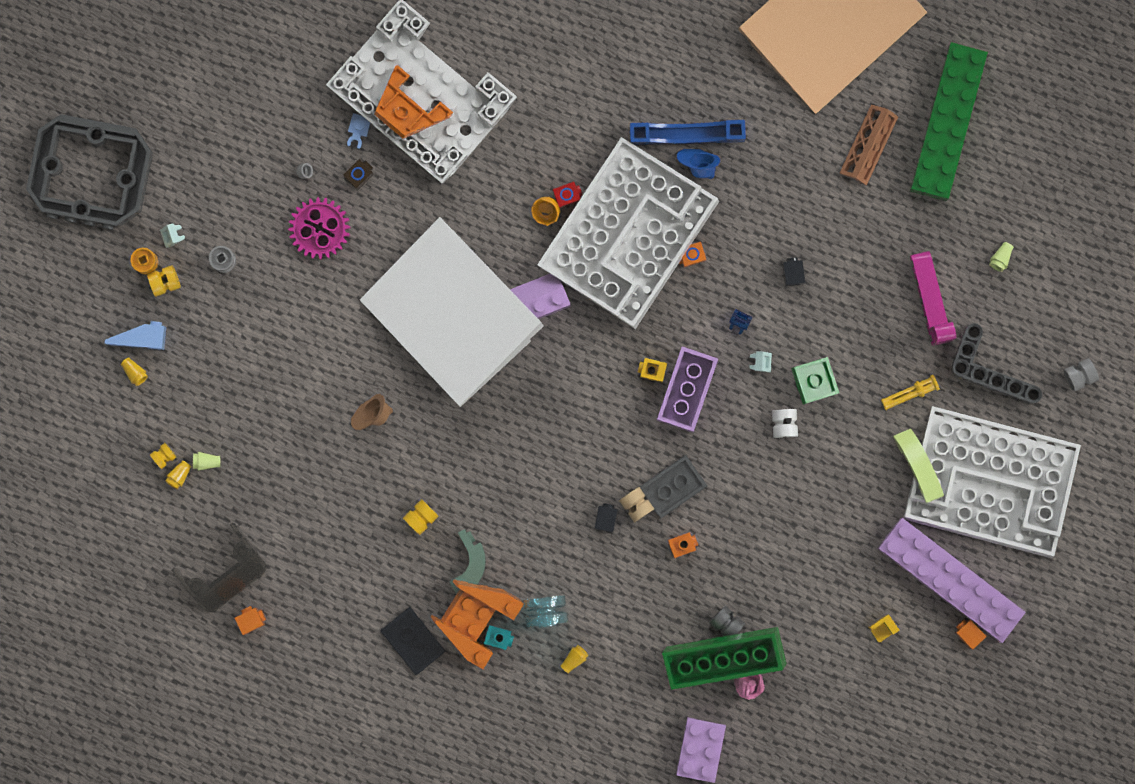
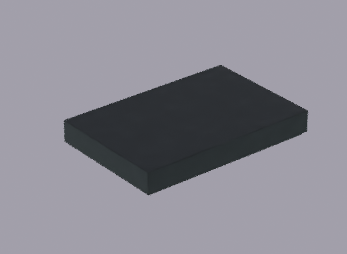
M411 607L407 608L380 630L415 675H418L446 652Z

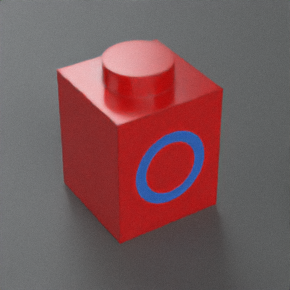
M575 182L553 189V194L560 209L578 203L581 199L580 197L583 196L580 186H576Z

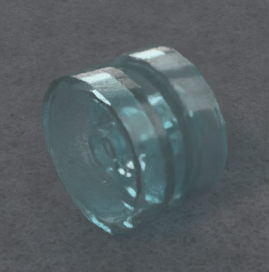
M565 595L523 600L524 610H537V614L525 617L526 627L556 626L558 623L568 622L567 612H555L554 609L566 605Z

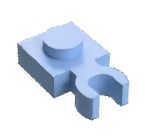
M353 113L348 132L353 133V135L347 141L348 146H351V142L356 140L358 141L357 149H360L362 146L361 136L367 137L371 123L363 116Z

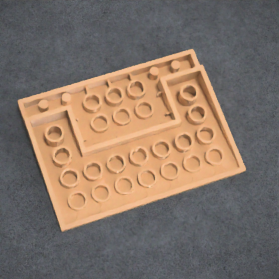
M769 0L739 27V31L803 102L817 114L927 14V11L917 0Z

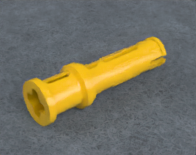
M932 374L930 378L921 382L916 381L914 386L881 399L885 410L917 396L924 397L926 393L933 390L938 391L940 388Z

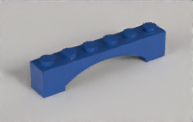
M745 120L694 124L630 123V143L633 145L745 142L746 139Z

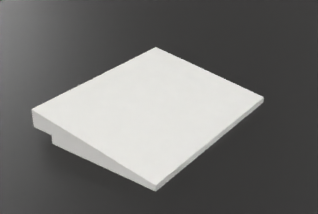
M621 137L537 265L636 329L719 203V200L702 189L701 186ZM604 218L599 229L593 232L592 224Z
M441 217L427 229L360 299L369 311L460 407L531 342L530 339L543 327L541 321Z
M932 406L922 447L933 466L944 496L926 504L914 476L903 519L1053 558L1062 530L1081 445ZM935 412L942 413V414L944 415V417H943V416H940V415H936V414H934V413H935ZM977 422V423H979L981 426L974 425V424H972V423ZM996 427L999 429V431L993 430L991 428ZM1015 432V433H1017L1018 436L1012 435V434H1009V433ZM1029 437H1034L1037 441L1031 440V439H1028V438H1029ZM1052 442L1055 444V446L1046 443ZM1066 447H1072V448H1076V449H1075V451H1073V450H1069V449H1065V448H1066Z

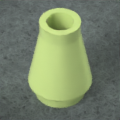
M1003 242L1002 246L991 257L989 265L993 269L1003 272L1008 267L1014 247L1007 242Z
M202 452L193 454V469L200 471L220 467V456Z

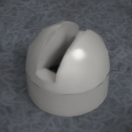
M303 163L297 167L296 173L299 178H310L313 175V168L309 163Z

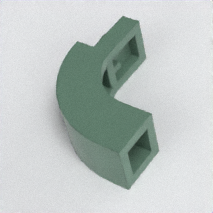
M464 529L458 532L469 553V565L466 571L455 578V580L478 585L485 571V551L481 542L475 546L473 545L475 539L471 531L466 532ZM451 580L449 582L457 595L460 589Z

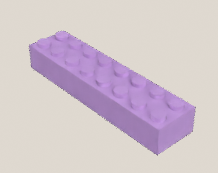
M903 518L898 520L877 548L957 611L972 620L999 643L1004 642L1026 613Z

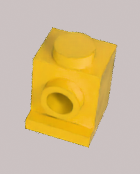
M645 358L644 362L640 361L637 373H641L640 378L663 383L667 363ZM649 367L655 368L654 374L648 372Z

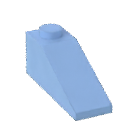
M150 321V324L141 325L106 339L105 344L164 350L166 327L162 326V322Z

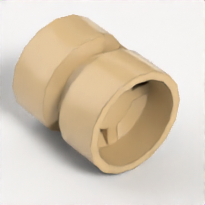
M640 487L619 500L623 508L629 510L628 515L634 523L654 510L649 500L644 499L645 494Z

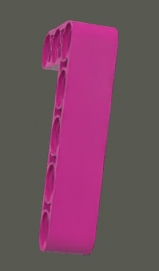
M930 251L910 255V260H913L914 276L918 280L919 296L923 300L924 316L927 317L928 321L926 323L928 332L932 336L931 344L935 346L952 342L956 339V331L953 322L947 321Z

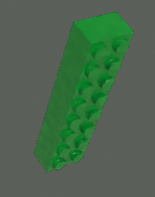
M953 42L949 44L909 192L943 201L949 199L988 52Z

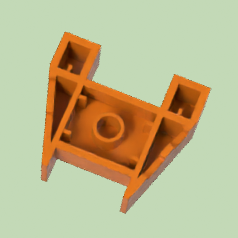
M454 579L453 583L460 590L441 620L434 615H431V618L467 661L484 669L493 652L487 646L478 642L477 639L496 610L514 620L524 603L504 589H496Z

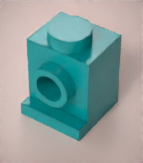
M489 625L484 644L507 650V646H512L514 636L511 635L512 631ZM501 634L503 641L498 642L496 636Z

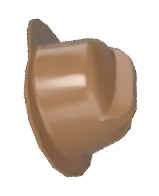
M376 394L359 406L351 418V425L355 430H362L370 425L380 426L387 421L389 415L393 413V409L385 402L383 395Z

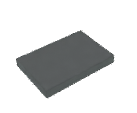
M684 455L641 485L640 489L661 519L706 488L707 484L688 457Z

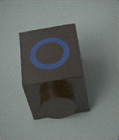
M359 159L343 176L358 191L374 175L371 171L373 167L366 160L362 162Z

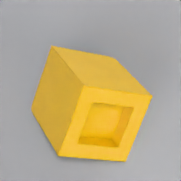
M889 614L868 627L878 642H882L890 635L900 631Z

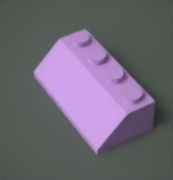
M552 274L510 289L538 319L571 307L561 280Z

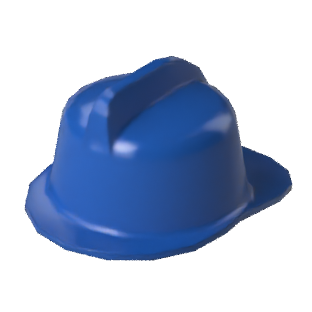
M682 149L677 154V160L689 167L694 177L714 178L716 166L720 163V158L717 155L710 154L701 149Z

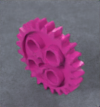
M317 197L316 203H313L311 198L309 199V205L302 202L304 208L296 207L299 213H292L291 215L295 220L289 221L293 227L289 228L288 231L294 232L289 237L290 239H296L293 245H300L298 251L305 250L304 256H308L311 253L312 259L318 255L319 259L322 260L323 254L329 259L330 252L337 255L335 249L343 250L340 244H347L348 242L344 237L350 236L346 230L351 229V227L345 225L350 220L349 218H343L346 212H339L341 206L334 207L335 201L328 204L327 198L324 199L323 203L319 197ZM318 211L321 214L320 218L315 221L312 220L310 217L311 213ZM308 220L317 226L322 224L324 230L335 234V236L331 237L322 231L316 233V228L304 223V221ZM330 220L337 221V227L335 229H329L327 227V224ZM310 228L312 231L311 235L303 237V229ZM321 237L328 238L329 242L326 246L319 245L318 241Z

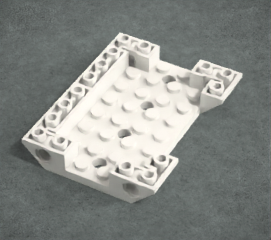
M399 0L376 26L377 30L354 57H349L326 86L443 184L457 171L506 114L517 96L488 72L475 86V89L419 41L430 23L405 1ZM382 52L385 56L384 60L376 62L374 54ZM396 65L413 78L411 86L402 85L399 89L422 109L429 113L432 110L431 104L434 101H440L453 112L450 118L404 139L376 117L374 113ZM464 125H468L471 128V133L467 136L460 133V129Z

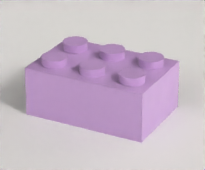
M687 717L676 771L677 776L715 783L726 725Z

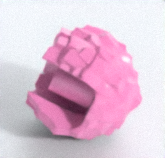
M759 674L736 678L734 685L739 696L748 700L759 696L765 688L763 676Z

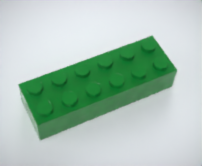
M778 627L667 646L662 652L671 690L782 671L787 664Z

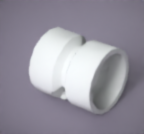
M797 409L772 411V421L775 423L773 438H783L785 436L798 437V426L794 423L797 420Z

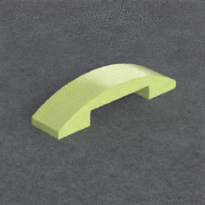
M909 429L894 435L893 438L901 454H904L919 484L918 488L926 504L943 497L944 493L933 466L914 432Z

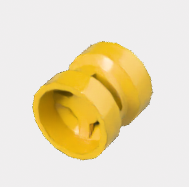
M166 443L160 446L158 452L153 451L150 454L151 458L161 469L167 465L166 462L177 458Z

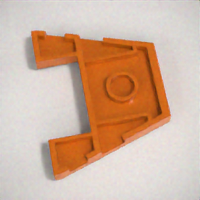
M396 65L374 113L376 117L404 139L452 116L453 112L442 102H439L427 113L399 88L409 79L410 75Z

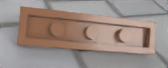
M875 105L870 106L840 174L853 178L863 185H867L898 119L897 115L889 109ZM875 111L881 112L878 119L873 121L872 118ZM871 129L870 136L865 138L866 131ZM863 146L862 153L857 155L858 148ZM855 163L856 166L853 173L847 172L850 165Z

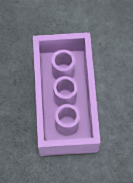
M681 347L656 421L692 433L694 432L718 358Z

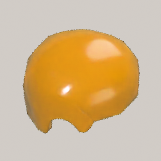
M540 197L532 204L531 213L537 223L548 226L558 220L560 208L555 199Z

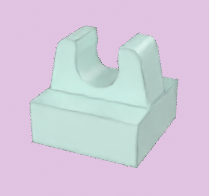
M173 223L166 225L160 230L166 248L174 246L185 239L184 235L178 236L177 231L182 228L180 225H174Z
M756 351V353L751 354L750 358H755L756 361L755 365H749V368L760 372H771L772 353Z

